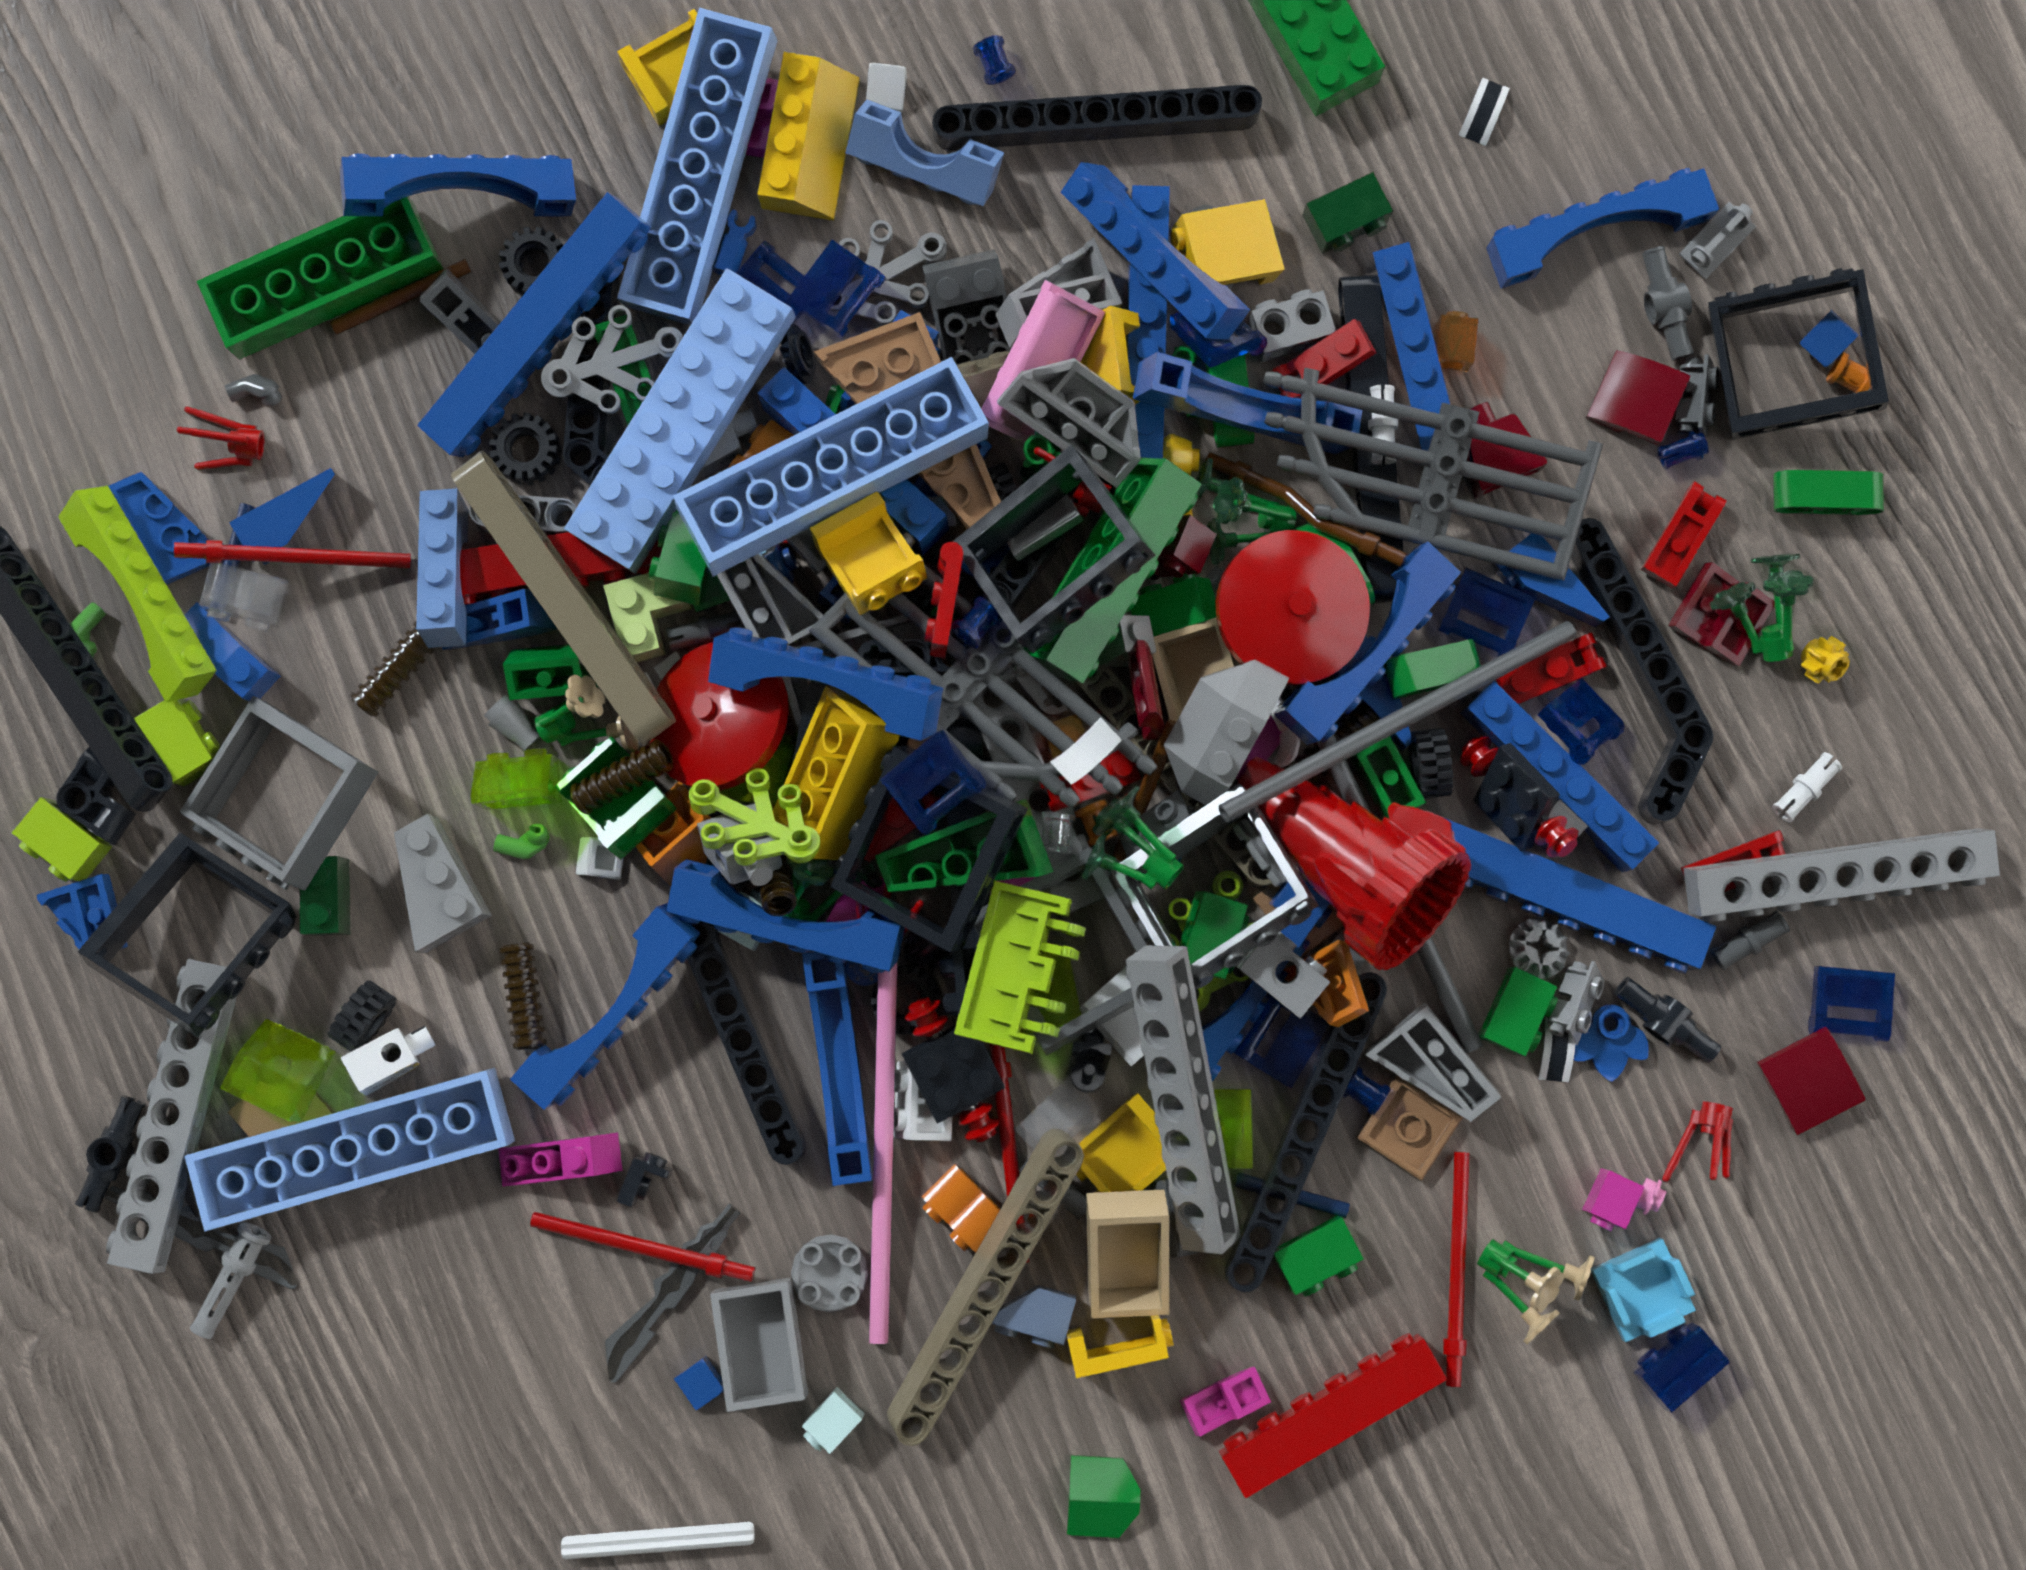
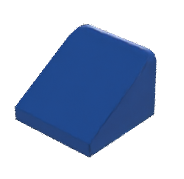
M1830 310L1800 341V345L1827 368L1859 334L1833 310Z
M704 1356L674 1378L695 1410H698L724 1392L722 1378L707 1356Z

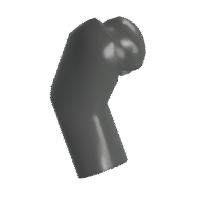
M252 374L225 385L226 392L232 402L254 395L261 397L263 405L270 407L278 404L282 399V395L278 391L279 385L276 381L259 374Z

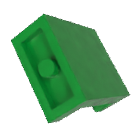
M609 737L606 741L597 744L591 750L590 755L578 766L569 769L563 775L562 780L556 784L555 788L595 831L602 844L621 860L673 814L677 808L652 780L648 783L643 781L641 787H633V791L628 794L623 792L621 798H614L609 804L604 803L602 808L594 809L589 815L578 810L571 798V786L574 783H580L586 777L590 778L595 772L600 773L602 768L610 767L615 761L620 762V759L624 756L630 757V754L613 737Z

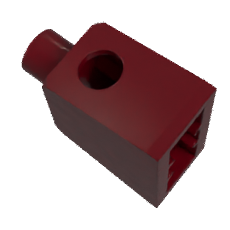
M1489 402L1481 403L1470 409L1480 412L1477 424L1531 437L1514 413L1496 420ZM1473 438L1466 459L1469 462L1527 477L1540 472L1548 464L1543 456ZM1469 478L1475 499L1504 487Z

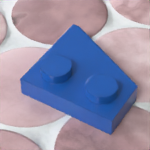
M100 874L36 895L38 902L42 906H48L59 919L56 923L65 934L70 935L74 939L75 946L78 949L83 946L117 906L109 874ZM127 942L124 944V946H123L121 949H124V948H127V947H128Z

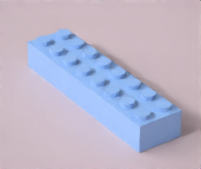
M699 8L640 218L652 228L646 234L648 239L644 246L638 252H631L617 297L625 307L688 325L692 324L702 308L778 41L772 27Z
M726 268L564 529L636 574L658 540L662 525H667L672 517V513L677 509L673 496L691 487L796 317L793 309Z
M951 357L674 495L673 498L679 515L712 576H715L818 524L876 491L880 493L987 439L989 422Z
M491 1068L204 1149L184 1157L204 1231H208L501 1148L515 1142L496 1069Z

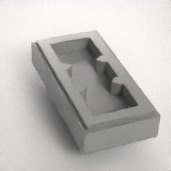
M1067 493L1009 540L1007 544L1015 558L1019 561L1076 526L1083 519Z

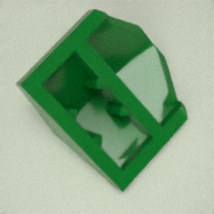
M1071 1455L1067 1535L1120 1538L1140 1514L1141 1489L1123 1458Z

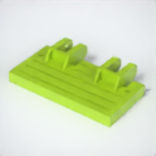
M994 881L957 1020L955 1035L1033 1054L1037 1038L1020 1033L1021 1029L1058 1038L1060 1029L1055 1025L1027 1020L1030 1006L1046 1009V1011L1055 1014L1065 1012L1066 1004L1030 995V992L1035 990L1049 993L1057 961L1040 956L1041 953L1078 961L1080 952L1074 948L1047 943L1050 930L1066 933V935L1072 937H1084L1085 927L1050 918L1051 913L1068 917L1072 904L1071 899Z

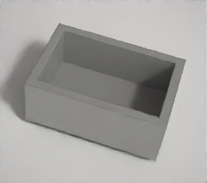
M792 1277L719 1288L711 1292L710 1297L727 1412L805 1400L808 1395V1386Z

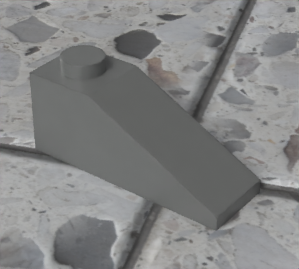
M447 268L420 294V302L474 354L500 324L476 296Z

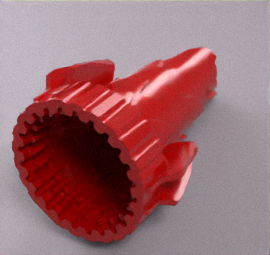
M1256 756L1247 763V769L1236 785L1240 783L1247 790L1285 769ZM1308 780L1258 806L1296 869L1307 877L1309 883L1314 887L1313 890L1333 905L1337 913L1335 916L1341 920L1346 929L1344 931L1346 945L1377 970L1386 971L1394 968L1418 951L1444 922L1449 912L1455 906L1468 880L1471 862L1469 855L1466 853V848L1455 841L1451 822L1431 812L1411 806L1399 805L1394 802L1387 808L1389 819L1384 817L1381 821L1357 802L1353 801L1350 805L1326 786L1322 785L1320 788H1317Z

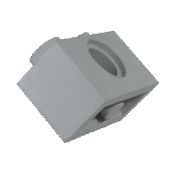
M1278 932L1279 936L1276 940L1266 946H1257L1252 949L1237 968L1301 1019L1330 983V981L1323 977L1327 969L1311 956H1308L1305 961L1293 952L1297 945L1284 934ZM1282 961H1291L1296 967V975L1290 982L1283 983L1276 978V967Z

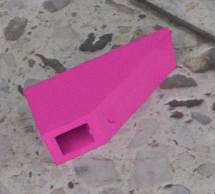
M618 1132L498 1148L502 1187L623 1171Z

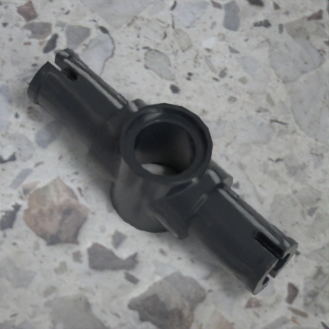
M1629 977L1624 978L1617 986L1614 995L1640 1013L1639 1018L1644 1021L1642 1026L1651 1035L1670 1046L1673 1043L1677 1046L1682 1044L1706 1063H1710L1718 1055L1721 1045L1696 1027V1022L1691 1019L1693 1012L1681 1002L1666 994L1663 997L1659 994L1653 995Z
M122 1095L110 1126H105L101 1137L89 1145L86 1153L87 1162L89 1163L86 1171L89 1174L78 1199L75 1201L76 1206L80 1208L86 1206L85 1210L99 1212L111 1181H116L120 1170L127 1167L131 1156L134 1154L132 1142L135 1137L132 1133L146 1105L140 1100L136 1102L135 1098ZM108 1144L113 1145L116 1149V1159L112 1164L106 1160L104 1154Z

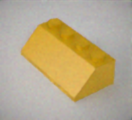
M789 52L783 53L757 193L762 209L834 221L846 159L845 152L850 136L860 82L859 77L820 57Z
M826 685L784 785L794 784L800 788L802 796L800 808L804 825L812 827L819 834L820 849L813 859L838 860L841 855L846 854L851 843L848 836L852 826L857 820L862 818L867 806L864 805V800L868 791L873 785H877L883 772L880 770L882 759L889 750H893L900 735L885 731L886 723L877 713L854 696L831 685ZM789 795L785 799H793L796 796ZM777 800L773 809L774 819L776 822L789 828L786 810L780 807L779 800Z

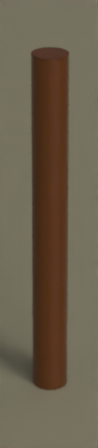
M466 259L446 267L457 279L472 272ZM446 268L330 321L334 332L338 335L420 297V294Z
M1167 720L1151 758L1157 765V768L1151 775L1145 773L1131 809L1137 816H1141L1146 812L1168 760L1164 744L1176 724L1174 720ZM1128 817L1125 821L1126 825L1132 822ZM1118 838L1112 857L1123 861L1127 858L1120 838Z

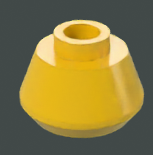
M1173 433L1163 438V459L1169 460L1190 476L1192 471L1199 470V449H1192V441Z

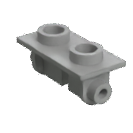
M1728 202L1678 255L1702 277L1707 279L1756 227L1750 218L1753 214L1752 209L1744 203L1740 206H1734Z
M1577 961L1573 962L1572 966L1567 967L1559 993L1571 997V1000L1569 1002L1558 999L1547 1021V1024L1550 1026L1548 1031L1551 1034L1563 1036L1564 1032H1568L1575 1045H1578L1582 1033L1586 1034L1592 1020L1591 1008L1593 1002L1601 997L1604 989V978L1595 961H1591L1589 969L1586 964Z

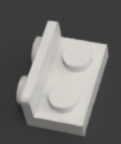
M898 1061L895 1070L894 1138L951 1141L952 1116L938 1124L935 1122L905 1061Z

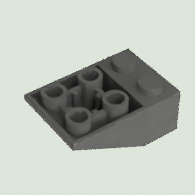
M995 250L922 266L936 331L939 332L938 340L943 361L952 357L957 365L987 358L998 352L1011 350L995 315L1007 298L1000 261Z

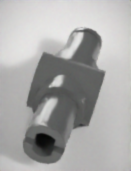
M1658 246L1648 249L1642 253L1650 285L1647 286L1648 292L1644 294L1646 315L1651 324H1658L1659 330L1663 329L1671 361L1689 357L1694 354L1685 324L1688 321L1687 315H1690L1692 312V300L1689 290L1683 282L1678 283L1677 277H1672L1665 247Z

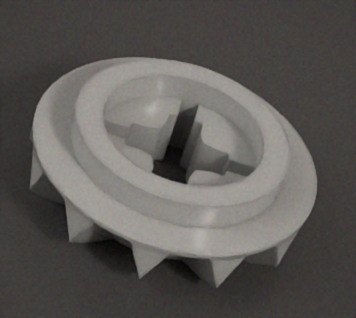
M1545 918L1528 919L1519 924L1512 932L1509 940V953L1514 965L1540 979L1554 976L1565 967L1564 964L1570 952L1567 951L1566 944L1568 937L1562 935L1558 929L1559 924H1552L1545 921ZM1540 936L1543 939V945L1552 950L1542 954L1541 959L1538 956V950L1528 946L1538 942Z

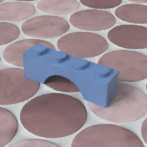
M866 99L855 113L845 153L856 157L861 163L875 164L888 169L897 177L911 178L924 183L931 190L945 191L958 196L961 201L967 204L984 206L994 190L1005 152L971 139L960 150L950 154L941 155L927 152L917 146L908 136L903 125L901 112Z
M457 488L420 491L416 630L428 648L466 645V607L460 581V553L463 543L468 542V507Z

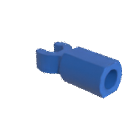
M732 210L729 213L727 222L730 230L729 233L724 234L712 268L716 274L722 276L726 268L736 274L738 273L748 245L746 238L750 237L757 227L755 216H750L746 226L739 227L736 225L738 220L737 211Z

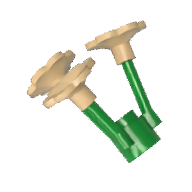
M578 675L569 677L567 682L569 688L566 690L567 700L537 716L535 719L536 730L546 743L558 740L561 746H565L574 741L608 736L613 738L620 737L624 749H629L631 752L638 750L639 747L638 740L620 716L617 718L616 723L607 724L606 728L577 733L571 732L576 725L575 718L571 712H577L583 718L588 716L598 718L603 714L604 693L598 689L599 686L587 675L582 678Z
M1492 1239L1480 1255L1477 1265L1485 1269L1483 1277L1495 1284L1522 1313L1521 1318L1529 1325L1528 1334L1523 1340L1525 1344H1528L1559 1315L1557 1310L1545 1315H1540L1539 1313L1544 1311L1548 1303L1553 1302L1557 1297L1559 1286L1564 1279L1574 1282V1299L1578 1301L1581 1299L1595 1257L1590 1255L1587 1261L1579 1268L1568 1263L1564 1266L1519 1249L1506 1240L1503 1244H1500ZM1514 1256L1550 1270L1544 1277L1534 1272L1528 1273L1516 1265L1518 1259ZM1512 1272L1523 1279L1525 1285L1535 1291L1530 1301V1307L1499 1276L1506 1279Z

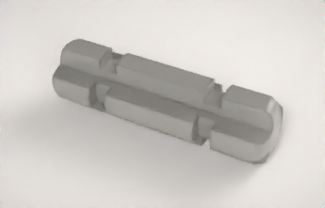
M1246 817L1237 823L1233 828L1234 832L1241 841L1245 840L1247 843L1245 847L1261 869L1267 870L1269 874L1266 876L1272 884L1277 887L1286 882V877L1250 818Z

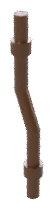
M1209 452L1204 465L1229 476V481L1242 487L1247 484L1283 500L1314 528L1358 548V553L1369 558L1376 556L1396 566H1403L1407 553L1381 542V537L1368 531L1365 534L1360 533L1345 525L1334 523L1332 520L1319 519L1312 515L1314 506L1293 488L1253 471L1251 465L1240 460L1235 463L1212 452Z

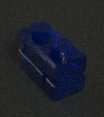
M1692 1322L1688 1326L1683 1323L1672 1329L1666 1337L1669 1342L1659 1351L1653 1348L1643 1354L1637 1362L1640 1367L1633 1372L1655 1400L1670 1413L1674 1412L1730 1363L1729 1359L1714 1344L1707 1333L1699 1325Z

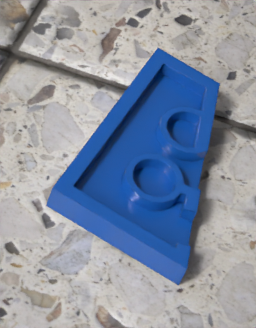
M142 471L108 486L166 585L216 564L206 563V559L174 558V542L206 544V541L209 539Z

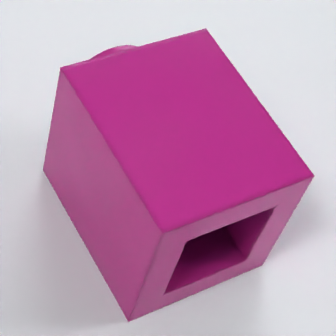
M1600 1168L1582 1210L1592 1215L1591 1223L1612 1232L1614 1226L1626 1229L1645 1187L1615 1172Z

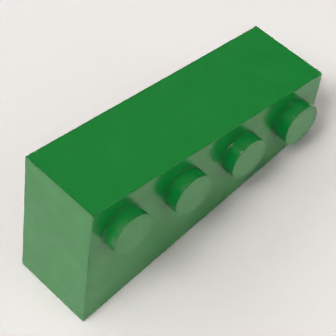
M1027 799L1015 801L1028 808L995 881L1038 877L1054 872ZM991 811L875 855L888 892L966 884L997 814Z

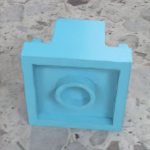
M1657 1238L1591 1268V1273L1621 1339L1625 1342L1641 1335L1654 1337L1685 1323L1686 1321L1683 1316L1696 1311L1690 1299L1695 1293L1681 1262L1670 1255L1662 1238Z

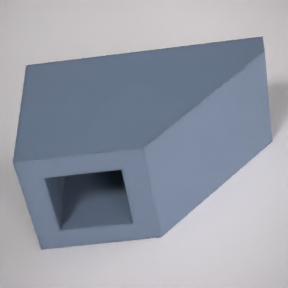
M1037 1285L1001 1306L992 1324L996 1325L994 1331L1011 1337H1017L1018 1332L1032 1335L1031 1342L1048 1348H1054L1055 1343L1064 1345L1076 1303V1295Z

